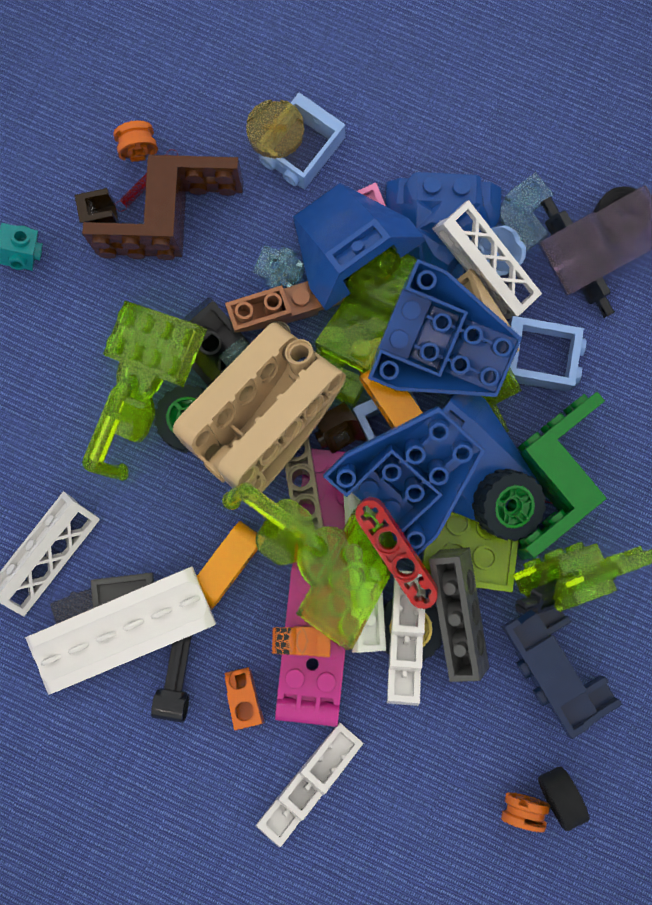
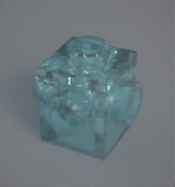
M264 245L253 273L267 280L265 285L270 288L281 285L287 288L297 285L301 281L304 263L296 258L298 253L289 248L281 246L280 250Z

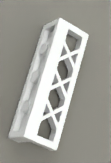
M469 200L464 202L448 218L441 220L432 228L466 272L469 269L475 271L505 319L519 316L542 294ZM465 211L473 220L472 232L463 231L456 222ZM478 237L487 238L491 243V255H483L478 250ZM497 261H505L509 266V278H501L497 274ZM515 283L523 284L530 292V295L521 303L515 296Z
M63 491L0 571V603L25 616L100 519ZM78 512L88 518L82 528L71 530L70 522ZM66 539L67 547L64 551L52 555L51 546L54 542ZM47 563L48 571L43 577L32 579V570L35 566ZM28 588L29 595L21 605L10 600L17 590Z

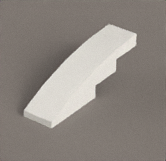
M399 570L400 572H402V573H404V574H409V573H412V572H413V571H402V570ZM419 574L413 580L418 586V592L416 596L419 597L423 595L424 597H426V589H422V587L418 583L419 577L422 576L421 574ZM395 578L391 616L387 703L419 706L425 609H419L409 601Z
M338 723V726L333 729L255 826L274 844L281 847L299 822L303 821L320 797L326 794L364 743L345 726Z

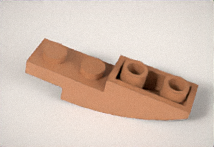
M308 281L284 289L281 285L225 303L234 332L264 329L269 323L274 321H282L287 324L318 315L319 311L324 310L310 290ZM347 296L338 303H336L334 306L346 303Z

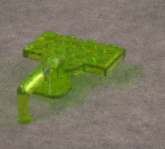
M124 301L122 308L118 312L113 331L107 339L106 348L103 353L104 356L119 361L116 372L117 384L110 391L83 457L82 465L86 471L108 478L119 479L120 481H125L128 478V468L124 463H120L117 466L104 462L114 435L117 434L135 443H139L146 438L155 418L152 396L159 390L164 380L184 387L206 334V328Z
M242 483L225 493L222 503L227 509H237L243 500L266 517L256 535V546L265 557L279 566L298 562L301 575L311 588L296 614L345 650H352L392 574L355 517L357 508L353 510L343 530L330 526H324L315 530L311 514L294 500L282 499L275 503L249 483ZM367 511L364 512L365 518L371 516L376 522L375 528H372L373 532L383 525L382 523L379 524L377 519ZM385 531L380 534L379 540L383 546L393 547L397 544V541L393 539L392 532Z

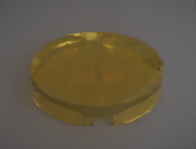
M272 99L265 100L256 105L248 115L246 126L248 141L252 148L262 156L274 159L286 157L295 152L302 143L305 132L303 116L297 107L285 100H280V102L272 101Z

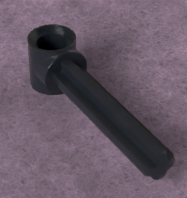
M192 635L172 643L165 687L159 688L154 695L151 709L152 718L184 723L186 719L189 695L182 690Z

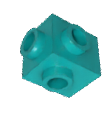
M1 223L0 264L10 266L16 270L26 269L33 271L34 261H40L43 243L38 242V230L22 225L15 226Z

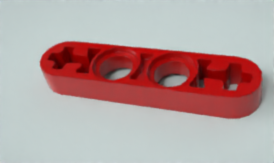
M375 497L364 498L355 511L357 522L409 601L419 609L430 608L435 604L438 596L436 582L384 503ZM367 505L370 509L375 507L378 509L375 517L379 524L383 520L387 522L381 525L375 532L372 530L376 526L374 519L371 516L365 518L363 515ZM385 531L394 533L397 537V544L393 547L383 546L379 540L380 534ZM408 558L413 561L415 569L412 573L404 574L398 570L397 562L400 559ZM419 574L422 575L418 579V583L420 584L422 589H430L428 599H426L423 595L419 597L416 596L418 592V586L413 580Z

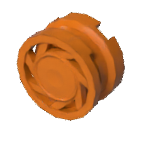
M141 120L130 121L119 125L114 130L113 136L115 141L118 142L116 149L121 160L125 161L126 158H130L131 162L146 160V155H155L157 153V142L152 137L154 134L152 124Z
M514 792L506 793L505 802L507 807L506 810L502 811V821L524 830L544 833L547 826L544 819L545 815L549 814L551 805L531 796Z

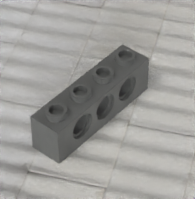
M470 547L439 550L429 558L432 578L438 587L436 604L449 682L480 681L489 669V661Z

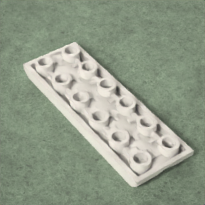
M193 566L27 636L25 639L49 695L216 625V622Z

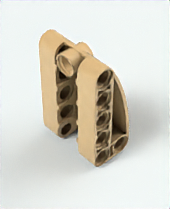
M272 323L178 417L173 425V433L189 451L204 463V466L223 483L227 482L246 500L252 501L268 487L308 439L344 385L346 374L317 354L308 341L297 339L278 323ZM307 357L303 361H298L300 358Z

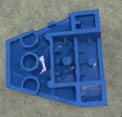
M416 172L410 178H398L388 181L386 183V207L409 218L425 237L423 243L400 258L405 281L417 259L448 271L456 279L462 276L466 270L432 228L441 220L448 218L468 200L490 228L496 227L501 215V187L492 182H481V177L473 174ZM465 211L456 222L463 231L472 232L473 220Z

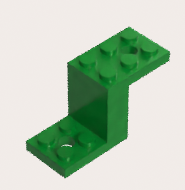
M598 392L589 398L584 393L563 410L566 416L560 413L540 429L544 433L543 435H540L537 431L517 447L539 482L538 484L543 488V494L558 510V512L554 511L541 522L544 526L542 529L539 530L538 528L528 534V537L519 539L518 543L521 546L518 547L517 555L521 560L537 557L607 499L558 441L561 436L605 402Z

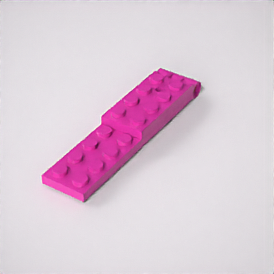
M311 448L332 574L330 581L325 586L313 587L309 585L301 572L295 537L285 627H331V656L317 657L282 654L275 720L337 727L350 602L344 495L323 477V474L345 452L336 451L332 454L330 450ZM302 475L301 487L309 483V476ZM305 504L300 508L299 515L309 517L314 513L315 507L311 504ZM316 534L307 535L304 539V546L308 548L316 547L319 544L320 537ZM321 564L312 565L308 571L309 577L312 579L321 578L325 573V567ZM310 658H315L319 663L318 667L314 670L307 667V660Z

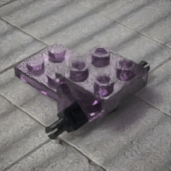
M644 185L596 213L592 212L575 223H572L565 210L559 212L552 196L546 198L540 204L549 217L545 221V225L551 236L539 242L538 246L566 297L581 289L589 304L596 302L603 318L615 313L606 297L611 292L603 277L652 250V196L648 188Z

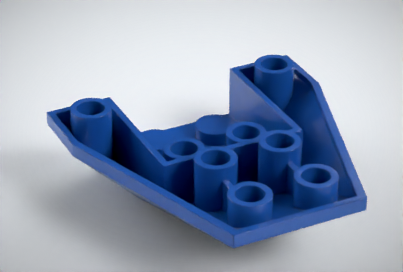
M341 183L293 216L309 288L325 311L351 294L343 280L382 252L392 247L401 258L425 241V237L409 218Z
M417 259L400 292L383 333L368 379L397 391L497 397L522 341V337L448 271Z
M452 394L443 405L442 410L485 449L481 460L452 512L477 521L474 517L475 512L472 509V503H474L473 495L478 489V484L485 479V476L499 469H512L528 474V476L533 478L535 476L483 397Z
M437 406L345 452L323 474V477L345 497L353 493L361 501L367 497L380 499L416 554L419 555L439 536L481 460L485 449ZM376 507L371 509L375 513L378 511ZM392 533L393 539L397 541L396 535Z

